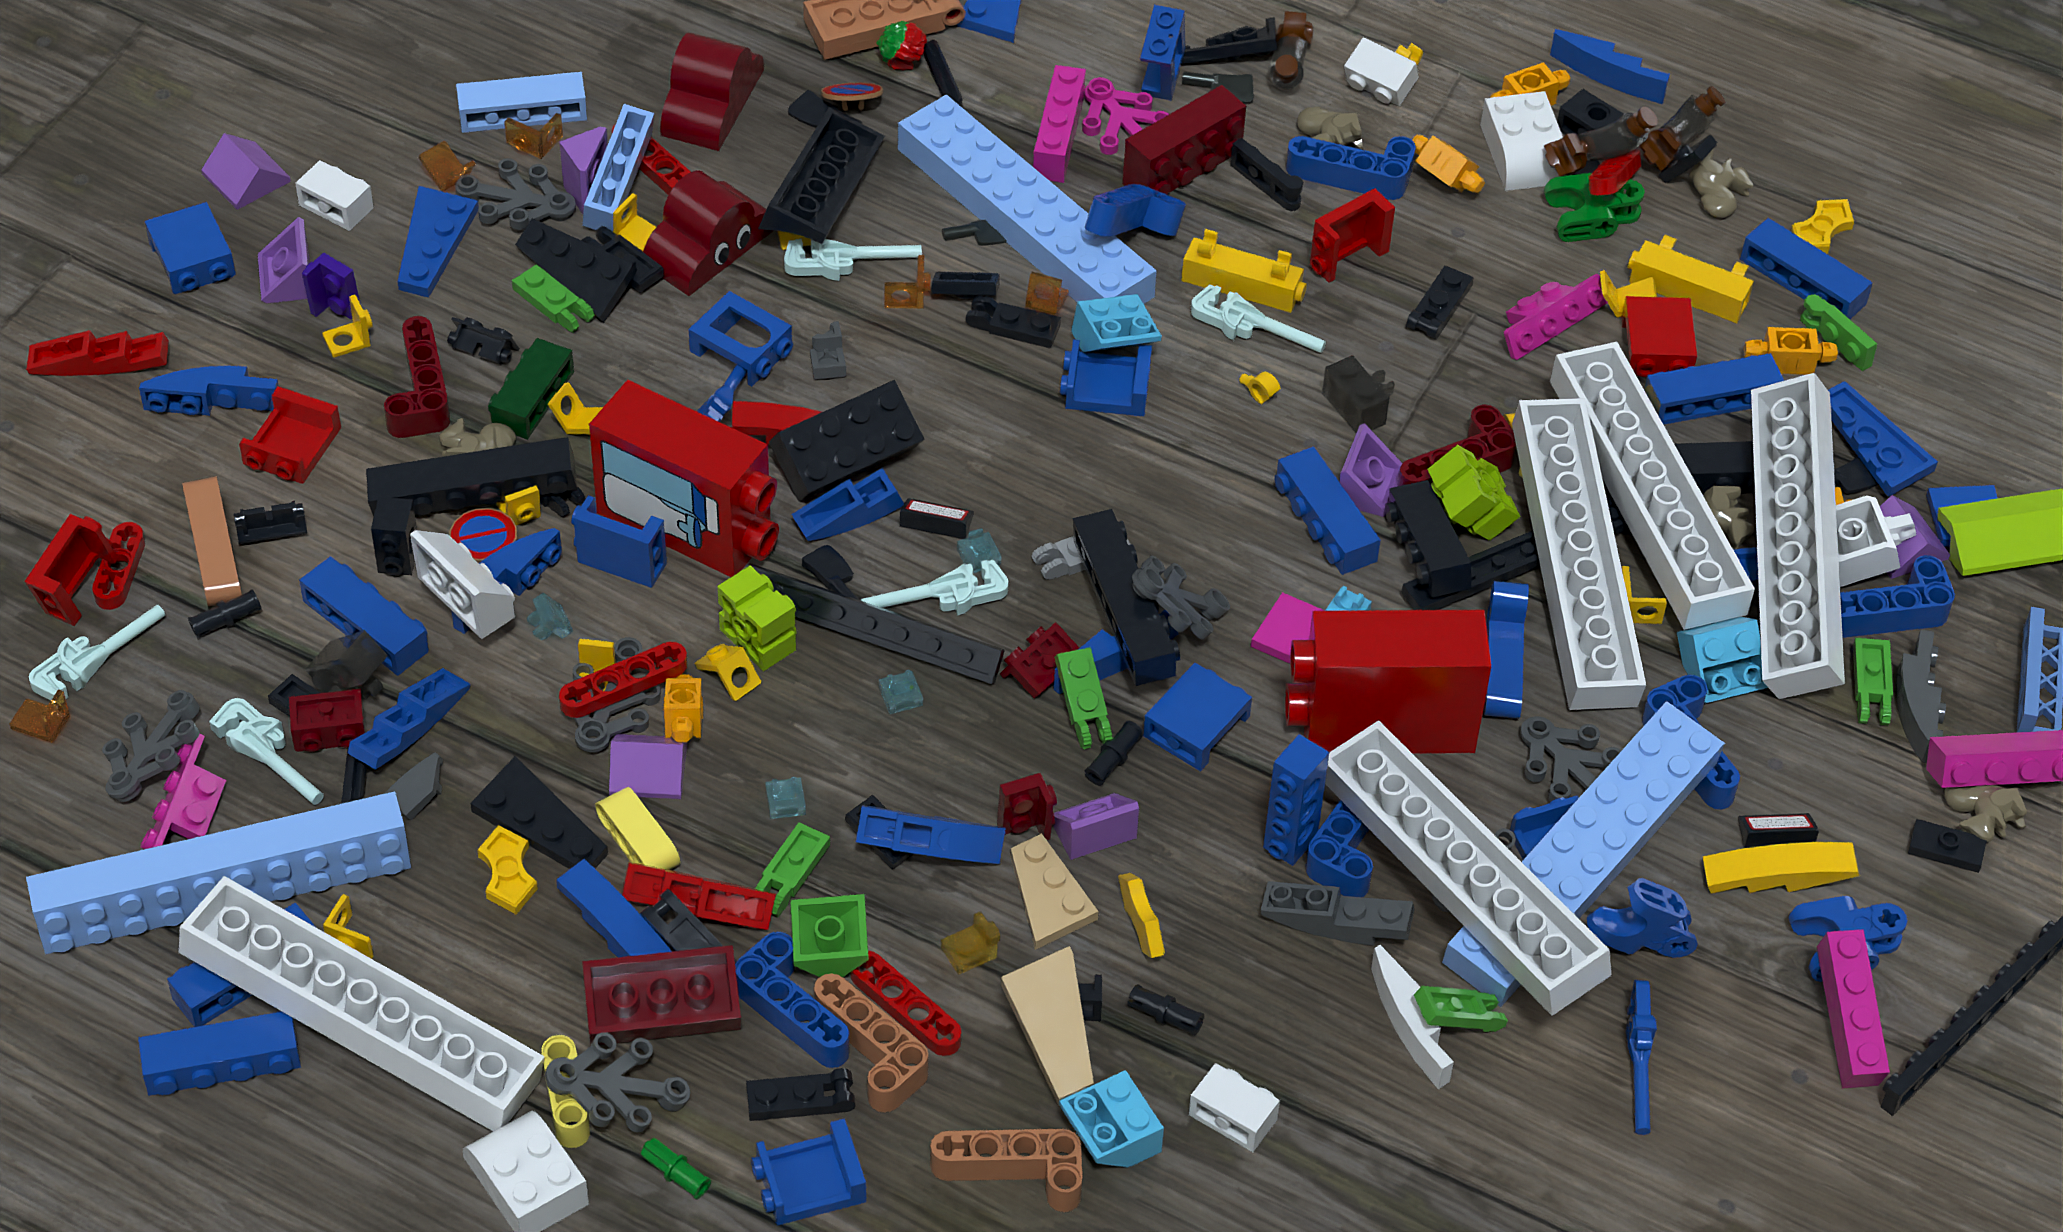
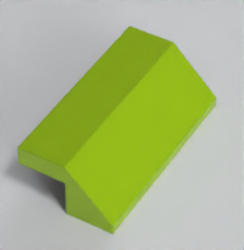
M2063 488L1938 508L1937 520L1951 535L1949 560L1962 576L2063 560Z

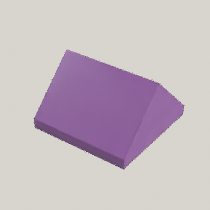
M601 126L560 141L563 185L567 193L574 197L576 206L582 214L585 201L608 145L607 128Z
M226 133L223 134L201 169L202 175L237 210L291 182L290 176L256 142Z
M299 217L258 253L261 301L265 303L307 299L302 272L310 263L304 220Z
M1365 423L1358 428L1340 474V484L1360 511L1383 517L1386 516L1385 503H1389V488L1398 487L1402 463Z
M1893 495L1879 506L1884 517H1895L1910 513L1916 530V536L1901 541V544L1896 546L1900 568L1886 572L1890 579L1910 573L1915 560L1920 556L1931 555L1938 558L1941 562L1949 559V552L1914 506Z
M616 734L611 740L609 796L626 787H630L638 797L681 799L688 742H676L672 737L665 738V736Z
M1113 793L1054 812L1055 825L1053 827L1070 860L1137 838L1138 802Z

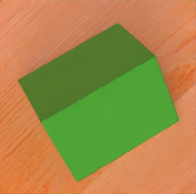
M865 894L791 900L794 966L818 977L825 974H837L844 977L869 960Z

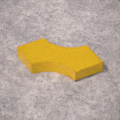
M1848 199L1816 201L1815 214L1806 221L1794 223L1790 232L1828 254L1830 239L1839 232L1852 230L1854 219Z
M498 825L477 850L478 858L482 859L492 872L491 881L485 891L486 899L517 915L538 889L536 880L523 867V858L529 849L528 840Z
M1132 873L1118 875L1125 911L1129 914L1135 926L1142 952L1151 958L1164 955L1165 951L1159 921L1149 905L1142 879Z

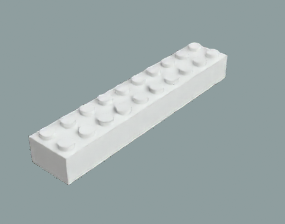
M1618 342L1557 354L1550 382L1559 399H1586L1602 479L1683 629L1686 630L1747 615L1755 588Z
M1815 373L1751 390L1762 681L1778 699L1845 684L1830 392Z
M1586 399L1519 400L1512 427L1569 710L1638 707L1646 687V681Z
M1379 720L1329 753L1325 784L1552 1016L1612 975L1610 949Z
M225 876L180 926V954L492 1131L510 1122L540 1082L545 1056Z

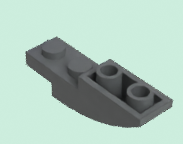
M1920 629L1913 655L1906 653L1902 655L1896 674V701L1905 735L1920 761L1927 763L1930 737H1943V730H1938L1937 728L1938 723H1943L1946 703L1941 702L1942 688L1934 687L1935 674L1930 673V667H1935L1938 656V647L1933 646L1934 632Z
M1272 881L1267 883L1261 907V914L1296 930L1344 942L1373 946L1376 937L1408 940L1415 911L1413 901L1341 896L1339 887Z

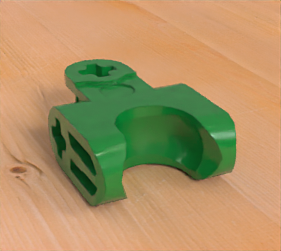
M1592 173L1550 179L1544 187V195L1547 202L1555 208L1568 207L1574 209V211H1567L1562 214L1556 228L1560 239L1565 242L1605 238L1617 230L1618 224L1635 223L1641 216V206L1639 203L1642 202L1645 194L1642 184L1629 179L1616 193L1592 195L1589 191V176Z

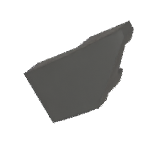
M834 321L830 324L828 332L822 335L817 333L812 337L813 348L810 350V360L814 379L847 376L839 321Z
M436 752L431 754L406 772L384 793L395 791L400 811L411 821L435 795L442 794L439 776L443 759Z

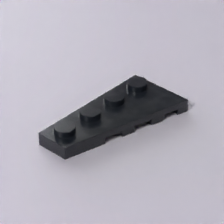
M533 218L515 244L531 261L540 266L579 299L582 298L591 306L594 315L603 323L637 272L634 264Z
M516 756L470 803L471 812L496 827L500 825L528 840L530 847L568 869H571L583 859L596 869L608 856V846Z

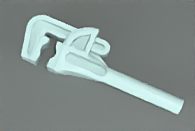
M795 239L788 242L784 257V269L792 276L822 275L828 279L839 281L840 275H848L853 272V261L856 259L922 258L921 245L853 246L825 239L823 244H820L811 239L812 258L805 259L802 239Z
M1209 284L1192 299L1191 314L1193 317L1220 328L1231 340H1234L1236 336L1248 339L1252 336L1253 328H1260L1319 353H1322L1325 348L1326 341L1265 316L1237 292L1233 293L1230 291L1228 293L1226 301L1220 305V310L1215 308L1221 294V287Z
M994 560L981 561V577L984 580V585L978 586V580L973 575L971 564H962L955 570L928 584L867 597L860 601L885 608L929 597L940 598L939 607L942 611L955 610L959 616L967 612L974 605L1004 598L1008 594L1009 582Z
M159 605L154 606L99 645L90 647L89 639L85 636L78 637L73 642L69 638L64 639L59 645L57 653L30 672L29 681L32 690L56 704L62 700L64 701L68 698L66 686L56 678L59 673H61L63 680L71 682L72 687L76 691L81 688L83 689L110 654L165 616L164 610Z
M240 698L227 701L209 721L211 730L220 739L225 736L227 745L233 751L267 764L313 805L321 802L324 796L323 793L275 753V749H282L286 744L281 721L273 717L263 716L247 701Z

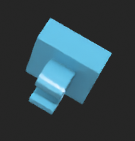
M1343 586L1325 611L1371 610L1372 601L1364 598L1363 594L1359 593L1357 595Z

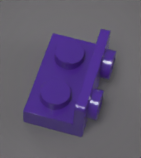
M323 252L315 261L310 262L302 272L310 312L317 317L330 307L336 314H343L352 320L349 296L356 295L360 303L354 271Z

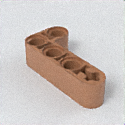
M217 476L182 483L208 607L216 606V602L220 600L227 602L242 595Z
M825 974L819 977L814 985V999L845 1023L849 1030V1043L875 1064L868 1074L869 1104L879 1112L895 1110L927 1081L929 1055L927 1048L843 977L837 974ZM853 1019H862V1021H853ZM880 1041H889V1043H885V1044L879 1043V1042H880ZM914 1063V1064H917V1065H915V1066H907L906 1064ZM887 1086V1087H890V1088H889V1089H880L879 1087Z
M1071 1130L944 1131L935 1135L931 1141V1171L935 1177L941 1180L1046 1179V1197L1048 1204L1053 1209L1060 1212H1068L1077 1208L1080 1203L1083 1177L1081 1142L1076 1133ZM1058 1152H1066V1153H1068L1069 1155L1062 1156V1155H1058V1154H1056V1153H1058ZM987 1153V1154H991V1155H993V1156H990V1157H982V1156H980V1154ZM1029 1153L1030 1156H1020L1018 1154ZM1066 1185V1186H1069V1187H1071V1188H1070V1189H1061V1188H1059L1058 1186Z

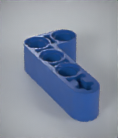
M1298 136L1291 139L1288 144L1286 171L1289 175L1299 176L1302 180L1362 194L1375 188L1386 199L1395 200L1405 194L1413 170L1416 145L1410 138L1397 136L1390 139L1383 155L1310 137Z
M1130 184L1094 196L1085 229L1096 235L1111 237L1144 226L1165 235L1175 236L1177 235L1186 204L1177 198L1139 184Z
M1923 555L1915 560L1907 585L1840 592L1842 638L1931 628L1945 624L1955 598V593L1943 563L1936 557Z
M1493 581L1486 622L1492 667L1484 704V716L1520 719L1523 696L1524 622L1528 605V584Z
M1685 675L1650 691L1642 716L1643 725L1653 717L1666 701L1701 725L1697 718L1702 713L1707 695L1706 682L1696 675ZM1721 751L1717 764L1695 787V791L1709 807L1721 810L1733 804L1740 781L1738 770L1723 751Z
M1341 800L1309 844L1306 873L1309 878L1323 886L1339 887L1342 896L1364 897L1370 889L1373 862L1369 856L1356 848L1369 831V828Z
M778 931L766 935L740 957L735 964L740 999L820 1064L829 1068L840 1067L849 1058L848 1027L788 978L795 969L793 962V940L791 936ZM774 999H784L781 1001H774ZM807 1020V1021H810V1022L802 1023V1022H800V1021Z

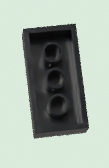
M894 379L778 432L769 441V444L800 502L913 450L925 438Z

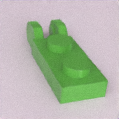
M537 264L512 280V287L515 292L555 324L559 323L570 333L575 332L579 327L577 319L571 314L572 312L586 322L594 319L595 315L591 306L582 298L579 299Z
M1808 295L1804 300V308L1806 309L1801 314V322L1807 328L1816 329L1821 333L1825 341L1836 344L1837 349L1845 358L1861 371L1871 367L1877 343L1834 305H1830L1819 295Z
M1855 638L1853 643L1855 700L1858 701V723L1866 724L1870 718L1869 702L1880 703V725H1889L1892 713L1891 701L1893 698L1890 640Z
M1091 647L1057 654L1054 658L1071 724L1075 726L1081 748H1091L1092 744L1087 721L1095 720L1099 738L1103 744L1107 740H1112L1110 723L1106 717L1108 713Z
M798 822L763 871L762 879L755 888L770 892L771 887L779 890L774 900L773 915L779 917L783 910L786 909L791 896H795L830 846V836Z
M1421 986L1414 994L1421 1014L1428 1025L1482 1029L1483 1032H1496L1505 1027L1508 1022L1504 1013L1492 1011L1497 1008L1499 1003L1495 994L1480 993L1477 990Z

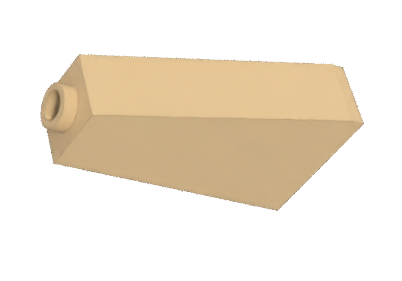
M1070 946L1002 976L1001 987L1058 1106L1060 1100L1094 1085L1074 957Z

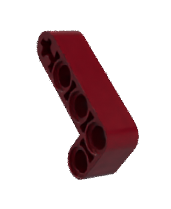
M413 316L405 320L402 325L413 391L391 395L384 402L387 430L389 434L397 438L440 432L445 430L450 424L448 398L432 324L426 317Z
M1487 404L1478 405L1471 411L1467 438L1403 462L1400 466L1398 486L1428 480L1431 485L1433 480L1428 468L1457 445L1472 452L1476 460L1482 458L1495 465L1500 473L1510 469L1514 463L1516 442L1513 429L1494 406Z

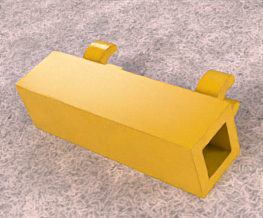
M1208 229L1204 231L1203 240L1193 238L1183 258V282L1204 288L1209 284L1221 287V293L1237 292L1245 300L1292 313L1296 302H1302L1306 292L1307 283L1302 282L1304 269L1290 265L1292 253L1279 250L1277 261L1216 244L1218 232Z
M1668 235L1663 236L1660 245L1646 240L1640 251L1634 250L1628 263V268L1632 270L1629 283L1632 284L1653 277L1657 294L1671 298H1691L1692 307L1738 323L1749 303L1754 283L1753 280L1744 277L1749 268L1748 265L1736 262L1732 271L1729 272L1672 250L1677 239Z

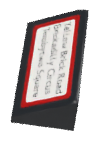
M908 498L900 510V526L966 539L974 511Z
M1809 813L1738 816L1744 848L1816 842L1819 834L1818 826Z

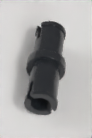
M251 589L249 592L227 602L223 600L216 602L215 607L189 617L188 621L196 638H200L202 635L224 625L227 628L234 625L233 621L255 611H260L262 608L254 590Z
M1126 721L1113 739L1107 740L1101 746V753L1084 770L1085 776L1095 785L1102 786L1117 765L1122 766L1128 759L1127 753L1144 736L1140 726L1133 721Z
M1139 984L1134 986L1129 995V998L1133 999V1001L1128 1000L1127 1004L1129 1007L1156 1017V1022L1162 1025L1169 1023L1194 1036L1202 1027L1203 1021H1199V1019H1204V1013L1177 1003L1176 998L1166 995L1163 997L1143 988Z

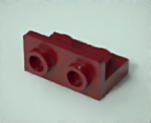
M1056 622L1047 630L1040 626L1026 639L1030 646L1024 651L1018 646L1003 660L1008 666L999 673L1003 678L1011 673L1034 699L1054 681L1055 668L1057 667L1054 657L1060 653L1079 649L1077 644Z
M361 689L289 697L291 735L296 752H313L319 749L336 747L348 748L350 741L365 733Z
M1041 772L1000 784L997 825L998 827L1006 828L1005 835L1013 832L1022 833L1030 827L1036 826L1039 834H1042L1046 840H1050L1051 827L1055 825L1053 806L1057 805V798L1052 785H1046Z

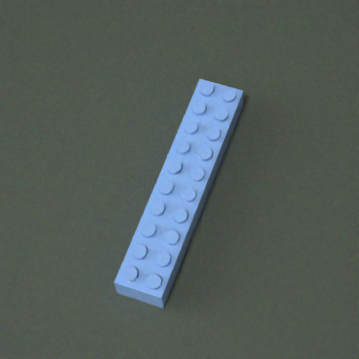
M945 95L898 122V150L980 220L985 219L1007 240L1011 247L1077 302L1138 294L1143 304L1155 297L1157 270L1115 235L1105 237L1087 231L1085 224L1088 213L949 96Z
M1666 701L1525 857L1522 863L1580 919L1717 764L1725 743ZM1465 926L1448 943L1442 963L1481 993L1495 994L1499 1007H1502L1521 985Z
M394 791L26 877L33 915L46 955L54 952H66L71 948L92 943L100 944L109 939L126 935H138L147 930L164 926L179 925L190 916L224 876L264 899L274 901L286 900L292 896L308 892L324 891L330 887L342 884L358 883L380 875L396 874L402 870L410 869L411 864L405 827Z

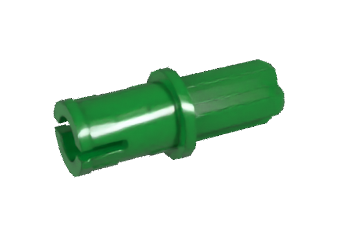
M652 1138L644 1144L641 1156L663 1172L665 1180L676 1182L695 1199H699L706 1193L711 1184L710 1178L704 1176L687 1163L685 1155L681 1154L678 1156L656 1138Z

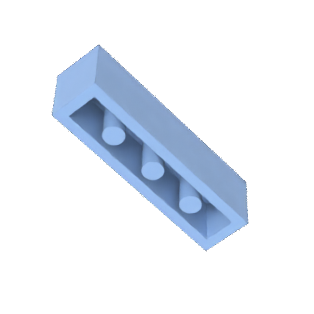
M582 72L456 84L462 133L587 120Z
M623 105L585 201L582 226L595 230L605 226L613 232V212L629 195L652 136L654 113L630 105Z

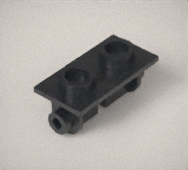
M455 317L451 319L457 329L456 332L451 331L449 333L447 342L452 345L453 349L474 355L478 346L482 345L478 356L499 365L510 362L512 358V351L510 349L516 351L520 349L513 340V335L502 328L495 327L494 330L484 328L483 324L469 317H465L464 321Z
M292 501V503L271 506L272 511H265L264 507L247 510L240 509V513H234L238 544L307 534L303 503L296 504L295 501Z

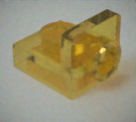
M980 911L974 914L973 926L941 939V949L959 975L997 958L1000 934L993 921L988 922Z

